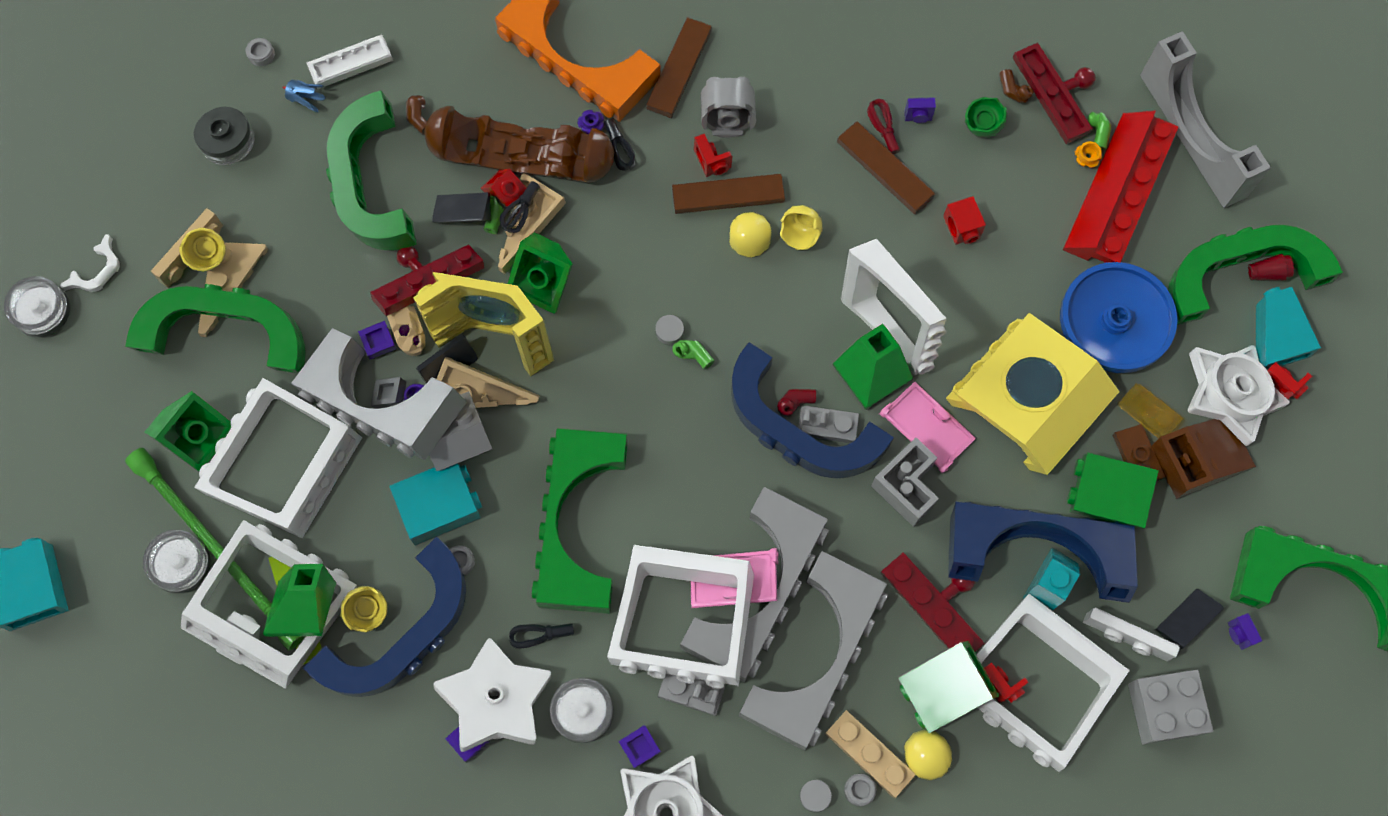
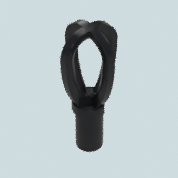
M609 118L604 124L614 149L616 166L622 171L632 169L636 165L635 153L629 142L619 132L615 120ZM617 143H619L627 153L630 159L628 164L623 162L620 158L617 149Z
M531 181L518 200L512 202L502 212L500 224L504 231L517 233L522 229L528 216L531 201L540 189L538 183ZM517 205V207L513 210V212L510 214V216L505 222V217L507 216V214ZM522 215V218L516 228H512Z
M537 624L517 625L509 632L510 644L514 648L523 649L541 644L547 639L553 640L552 638L574 635L573 624L546 625V627ZM539 631L545 633L538 638L522 642L514 639L515 634L519 632Z

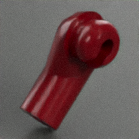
M816 389L788 390L778 402V411L784 416H790L801 403H816Z

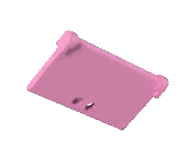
M916 382L910 385L895 401L882 408L879 413L910 442L917 438L938 457L934 464L942 474L948 471L953 461L976 439Z
M777 548L767 551L714 555L750 562L754 573L750 603L777 601L776 565L779 564ZM691 581L692 608L736 604L737 588Z

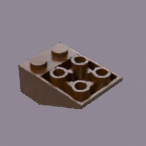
M1217 419L1184 427L1160 437L1151 445L1176 499L1256 467L1245 445L1221 420Z

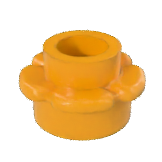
M1085 142L1075 150L1076 161L1082 167H1096L1099 164V160L1102 159L1101 148L1095 142Z

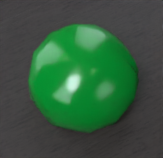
M982 97L976 99L966 109L965 123L975 136L989 138L997 135L1005 127L1007 108L1002 105L998 98Z

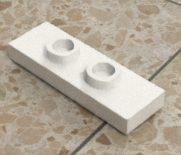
M381 34L309 61L307 66L314 83L325 87L391 62L393 59Z
M1096 607L1087 612L1083 623L1104 632V637L1118 643L1124 641L1132 645V649L1135 652L1145 656L1152 654L1160 659L1169 661L1177 656L1180 649L1178 645Z

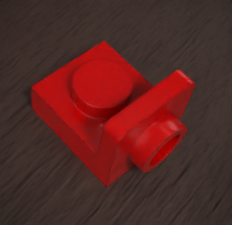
M705 133L694 137V152L706 177L722 175L731 168L732 154L730 151L717 155L714 143L708 142Z
M501 169L481 189L484 193L489 192L490 196H497L507 207L512 202L518 200L519 196L526 190V187L511 169Z
M1276 362L1267 370L1273 380L1274 387L1287 399L1291 396L1298 399L1309 388L1305 383L1313 377L1308 372L1299 381H1296L1286 368L1281 367Z
M992 662L984 668L999 694L995 698L999 704L1006 699L1012 703L1025 693L1022 689L1028 683L1025 677L1010 687L1007 683L1009 678L999 666L995 667Z

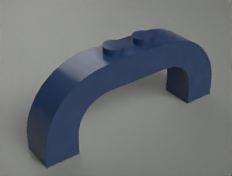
M748 342L738 356L733 369L732 402L740 421L751 433L759 438L758 441L764 447L770 450L775 448L793 466L798 464L816 475L828 478L856 476L869 470L884 456L891 446L894 437L870 421L855 441L845 446L832 447L820 443L769 409L759 396L758 386L771 368L773 357Z
M437 536L415 557L431 574L435 582V599L426 614L378 661L368 666L354 667L347 665L331 648L324 646L303 667L314 680L330 690L347 696L364 697L376 695L398 684L407 674L410 676L415 674L423 665L421 660L429 652L433 654L445 643L443 638L453 629L463 611L466 599V582L458 560Z

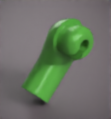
M1091 112L1088 115L1087 121L1097 131L1094 142L1101 149L1106 150L1111 133V124L1104 113L1099 112L1097 114Z
M490 196L491 221H486L483 229L487 233L496 234L500 225V216L503 208L494 196Z
M680 340L673 345L672 351L676 357L696 359L704 370L715 362L698 341Z

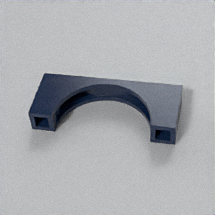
M955 502L950 517L948 578L978 582L984 568L985 559L992 550L1013 539L1032 537L1055 542L1077 555L1092 573L1097 584L1099 599L1130 603L1138 588L1135 526L1124 525L1118 522L1094 521L1089 518L1065 517L1060 514L1036 513L1030 510L1007 509L1001 506L977 505L972 502Z

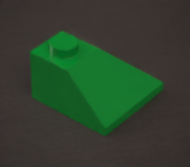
M533 232L520 242L507 284L518 286L530 303L555 314L557 313L573 264L559 243Z
M191 391L164 408L145 430V433L200 472L201 467L208 463L215 455V446L218 440L225 438L229 433L231 421Z

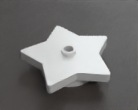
M1254 345L1226 355L1196 347L1189 353L1199 385L1188 407V412L1221 420L1245 446L1255 441L1263 416L1278 411L1289 404V400L1274 387L1269 372L1259 362Z
M489 638L470 669L434 682L435 691L459 714L460 751L464 752L490 739L500 738L534 745L536 743V733L532 706L549 682L551 672L514 665L497 644ZM494 695H495V696H499V698H498V699H491L490 696H494Z
M693 756L686 758L660 775L630 769L621 770L628 807L624 816H660V812L664 808H669L672 811V816H723L700 795L695 758Z

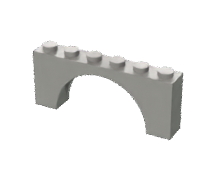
M1182 31L1157 43L1140 76L1168 121L1179 126L1176 134L1223 208H1226L1247 198L1271 167L1257 145L1242 151L1234 150L1220 141L1206 123L1199 109L1192 81L1193 62L1197 52Z
M332 328L291 384L300 391L298 396L311 405L314 402L318 403L317 407L329 415H332L333 412L337 413L336 417L349 426L353 422L356 423V427L368 436H371L373 433L376 434V438L388 447H391L393 444L397 445L396 449L405 456L412 458L415 455L426 460L466 404V401L453 387L431 377L427 384L415 395L394 406L371 409L357 405L354 397L353 383L357 367L366 351L352 337Z
M763 487L755 502L749 519L762 527L773 540L781 561V581L777 590V601L769 602L763 610L748 619L740 672V681L744 683L748 676L754 678L761 665V661L757 660L761 650L768 651L775 637V634L771 633L775 623L782 624L789 610L788 607L784 606L789 596L796 597L803 583L798 580L802 570L809 571L816 557L811 554L815 545L822 546L829 532L825 528L827 518L766 487ZM694 617L680 644V649L708 664L724 666L729 660L733 623L715 624Z
M821 551L806 583L814 587L826 598L836 615L840 641L834 664L821 679L800 690L774 692L753 685L739 713V717L804 751L808 744L814 747L822 731L817 728L821 717L828 719L835 705V702L830 699L835 689L842 690L849 676L844 673L848 662L852 664L856 662L862 649L857 644L862 635L868 637L875 623L870 617L875 608L881 610L888 594L883 592L887 583Z

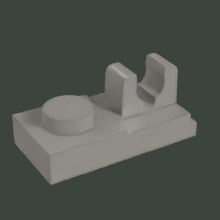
M801 406L798 428L813 438L850 444L856 439L859 414Z
M666 674L665 678H663L658 698L716 716L725 686L723 688H714L707 685L706 680L695 679L694 683L691 684L679 681L676 675Z

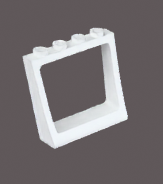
M877 239L849 249L841 296L842 303L858 315L872 330L883 323L900 345L908 367L914 375L931 371L935 367L933 360L939 356L936 349L942 345L940 337L946 334L944 325L947 318ZM879 280L921 321L916 345L911 342L877 299L876 294Z
M262 378L257 388H253L248 392L246 396L247 404L242 412L235 414L231 419V429L227 436L221 438L216 443V453L210 463H206L201 467L199 472L200 479L194 488L207 496L303 538L362 437L343 422ZM274 399H280L330 428L328 435L279 513L271 512L219 489L222 480L269 404Z
M243 520L183 611L181 629L286 689L341 613V602L346 594L355 589L357 585L349 581L348 575L343 570L335 568L332 571L326 567L336 581L334 593L338 596L330 605L322 636H306L292 655L282 654L206 610L204 607L239 550L245 544L256 547L289 567H292L294 564H323V561L314 554L306 556L297 551V546L288 539L279 541L274 538L272 532L266 526L258 524L255 527Z
M634 545L607 656L611 665L619 666L621 671L629 674H635L637 669L648 671L647 673L650 676L663 679L666 674L676 675V678L684 683L691 684L694 683L695 679L706 680V684L714 688H723L724 684L739 686L754 573L750 562L747 560ZM651 575L737 588L730 653L726 665H712L625 650L643 580L646 576Z
M1028 594L976 654L980 663L987 658L1016 623H1020L1100 685V691L1061 751L994 699L978 707V709L984 713L983 719L993 727L1001 726L1009 733L1008 739L1013 744L1019 747L1025 745L1034 752L1033 758L1038 764L1044 767H1049L1050 765L1060 772L1067 766L1130 670L1031 594Z

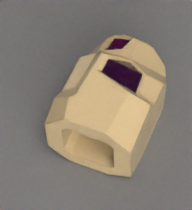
M407 306L388 315L387 317L398 347L407 355H420L425 347V333L415 307Z

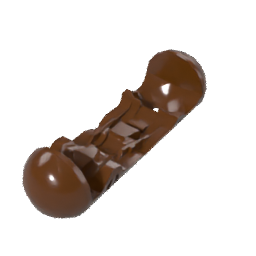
M445 106L433 112L425 126V140L428 149L436 158L442 161L496 169H511V171L547 177H555L557 175L560 179L565 177L567 180L585 183L596 182L605 177L614 161V149L610 138L598 128H591L589 134L583 133L580 129L570 125H561L557 129L543 127L524 129L515 124L494 121L488 115L476 118L466 117L457 112L453 106ZM469 139L478 140L476 151L466 150Z

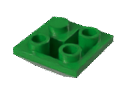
M883 323L860 337L833 363L834 368L865 410L913 379L900 345Z
M294 564L278 581L263 631L265 637L322 636L336 587V581L323 564Z

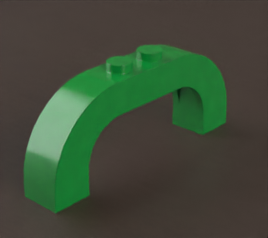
M381 90L363 96L350 104L334 122L327 141L329 168H326V173L333 189L330 192L331 201L345 226L361 242L372 248L400 250L417 245L413 221L402 208L385 214H371L367 212L359 166V153L363 144L374 134L396 127L392 104Z
M1269 225L1257 229L1247 227L1231 236L1226 234L1215 236L1209 242L1193 249L1172 275L1168 291L1176 307L1177 325L1202 319L1209 311L1210 307L1202 288V279L1204 274L1211 271L1282 253L1284 256H1291L1293 266L1298 272L1305 290L1331 284L1343 271L1331 249L1321 239L1306 230L1289 225Z
M205 284L204 288L190 286L170 288L150 298L134 316L129 327L125 347L135 351L164 355L171 327L185 316L202 314L261 323L266 329L270 340L266 366L273 370L299 373L304 367L306 356L305 343L300 328L285 310L265 298L251 295L249 290L233 288L232 292L222 291L223 287L213 284Z

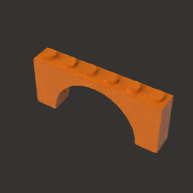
M512 0L495 17L497 33L504 41H511L524 56H531L544 71L554 73L564 86H571L578 91L583 100L588 103L593 102L606 117H613L618 122L630 112L657 83L660 77V64L640 49L628 59L607 67H584L562 58L551 47L546 38L549 19L560 4L559 0Z

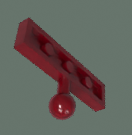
M1038 42L1015 52L1013 55L1014 62L1064 142L1069 144L1090 134L1092 127L1069 91L1077 87L1080 89L1092 87L1096 80L1094 71L1087 67L1080 68L1076 71L1073 78L1063 82Z
M468 244L423 266L419 262L418 251L412 246L398 250L397 261L402 267L411 268L412 272L371 291V298L383 314L388 316L415 303L413 297L417 295L421 288L428 284L433 285L436 283L432 272L468 277L484 269V261Z
M904 552L881 571L885 579L948 650L961 642L969 641L974 652H976L985 644L948 603L959 592L972 590L976 581L952 578V583L939 592Z

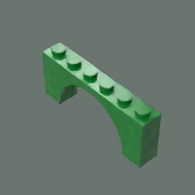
M557 428L556 437L550 438L549 455H553L552 465H547L546 483H550L549 494H544L542 511H547L546 521L541 522L539 527V540H543L542 552L537 551L535 569H540L539 580L533 581L532 599H536L539 608L610 614L613 590L612 579L589 573L571 560L560 543L558 522L565 500L581 482L601 472L625 470L628 446L627 434Z
M1267 526L1254 527L1245 533L1230 600L1260 609L1270 604L1275 588L1289 572L1301 568L1330 570L1351 581L1367 598L1377 622V648L1388 651V565L1369 564L1363 562L1364 559L1360 556L1335 553L1334 549L1329 546H1314L1305 543V540L1298 536L1277 534L1273 528Z

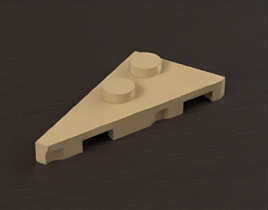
M525 173L520 178L525 187L527 188L529 183L534 181L539 184L540 189L531 201L528 216L522 229L517 233L506 231L507 239L504 249L501 248L498 265L499 271L503 274L514 264L520 242L533 232L540 234L566 204L563 196ZM522 215L512 228H516L522 218Z
M224 242L226 246L224 258L216 268L207 271L205 284L218 285L223 287L222 291L232 292L233 288H242L243 283L254 272L252 269L260 257L266 255L268 251L266 244ZM201 314L198 334L201 337H207L208 333L218 324L219 317Z
M445 357L437 376V380L453 387L459 394L469 391L476 408L508 404L527 405L529 403H537L540 396L448 357Z

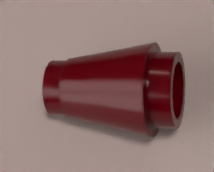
M1280 253L1248 264L1249 278L1251 281H1286L1287 278L1294 275L1292 258L1290 255L1284 256Z

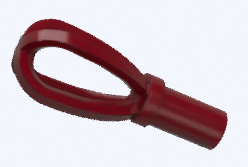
M884 99L873 100L869 103L867 109L868 117L875 129L881 133L888 150L892 154L898 153L900 148L892 128L893 122L890 107ZM875 105L879 106L882 111L886 128L876 113Z

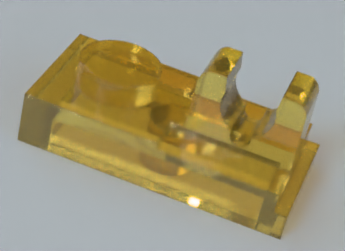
M1137 383L1117 404L1158 439L1171 433L1184 419L1162 400H1159L1145 387Z

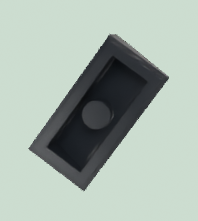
M489 192L437 195L432 216L433 223L491 221Z
M460 334L417 366L416 369L422 380L427 384L431 377L437 379L445 357L467 366L477 361L478 357L466 337Z
M1195 589L1156 630L1167 641L1180 647L1179 650H1181L1224 607L1199 589Z

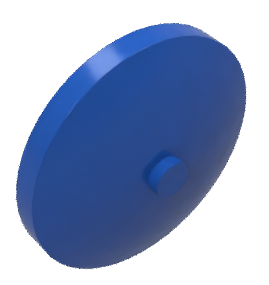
M1110 262L1093 266L1075 278L1063 297L1060 308V323L1064 337L1096 359L1105 371L1130 373L1152 365L1167 351L1176 334L1177 311L1171 294L1153 274L1132 264Z

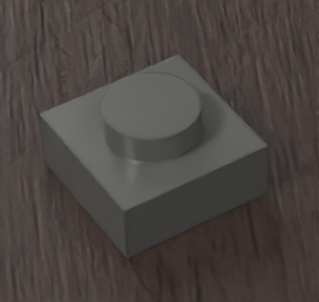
M401 377L376 380L371 406L374 409H380L403 402L406 381Z

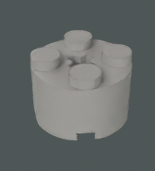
M711 77L706 81V86H704L700 94L702 127L705 130L706 128L712 130V135L723 138L738 137L743 135V130L750 127V130L753 129L756 124L755 91L750 85V80L746 77L722 79Z

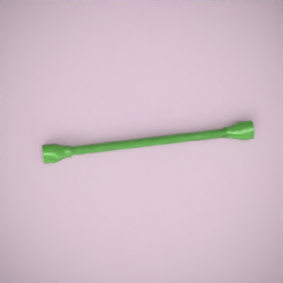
M138 448L130 453L125 460L126 465L134 474L146 479L150 485H153L218 560L224 548L162 479L154 458L145 448ZM233 560L227 569L228 573L231 574L268 618L272 603ZM277 636V638L290 651L300 645L306 636Z

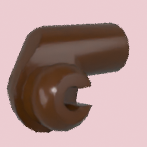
M1005 69L999 73L1005 96L1018 103H1025L1032 97L1033 90L1029 85H1022L1020 87L1015 84L1011 69Z
M412 95L406 102V119L422 135H425L427 120L421 116V110L425 108L426 101L421 95Z

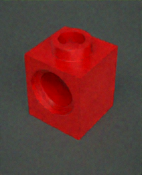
M974 196L947 204L943 217L955 245L963 242L971 244L979 240L986 224Z

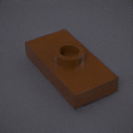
M1142 424L1113 434L1124 462L1159 470L1156 481L1162 480L1165 477Z

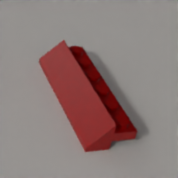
M1156 111L1122 114L1063 247V251L1089 261L1090 257H1093L1105 263L1121 262L1179 126L1155 117Z

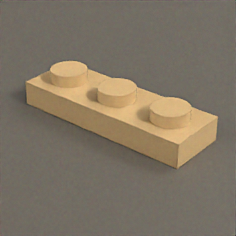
M208 208L203 211L151 270V273L167 288L181 278L183 271L187 267L179 252V246L184 236L188 232L200 227L212 229L219 234L220 229L223 227L216 214Z
M847 710L825 733L894 799L916 775Z

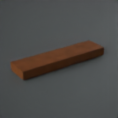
M687 17L646 104L647 110L672 119L711 34V25Z
M858 121L838 137L837 143L913 214H916L934 197L935 193Z
M781 174L672 185L675 214L785 202Z

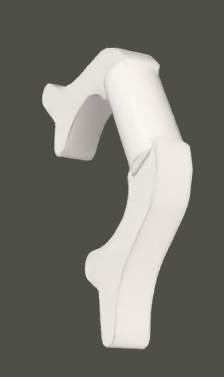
M108 234L103 237L101 244L93 248L97 254L107 257L106 266L102 271L89 281L82 280L76 271H72L70 278L60 284L63 290L79 288L89 292H97L103 289V286L115 272H118L120 261L112 251V238Z

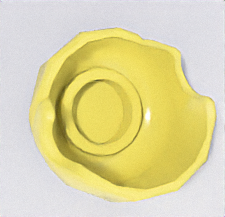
M805 205L792 206L784 213L780 220L782 222L781 238L788 246L797 250H808L813 247L822 232L821 217H819V214L814 209Z
M748 212L736 216L730 226V245L739 255L746 257L760 256L769 248L771 227L763 215Z
M200 227L188 232L184 236L179 246V252L183 262L192 270L205 272L213 270L222 262L226 246L222 237L214 230Z
M359 586L349 591L341 602V617L350 630L370 632L374 628L379 627L387 616V601L382 593L373 587Z
M924 729L913 733L905 743L906 764L918 778L927 780L937 779L946 774L948 768L951 767L952 751L950 745L938 732L928 733Z

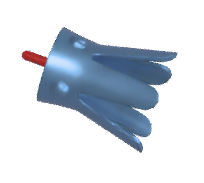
M292 79L286 87L283 86L287 100L291 102L296 101L314 112H318V108L304 100L303 97L320 101L325 99L323 94L315 92L314 89L322 88L323 85L306 84L303 81Z

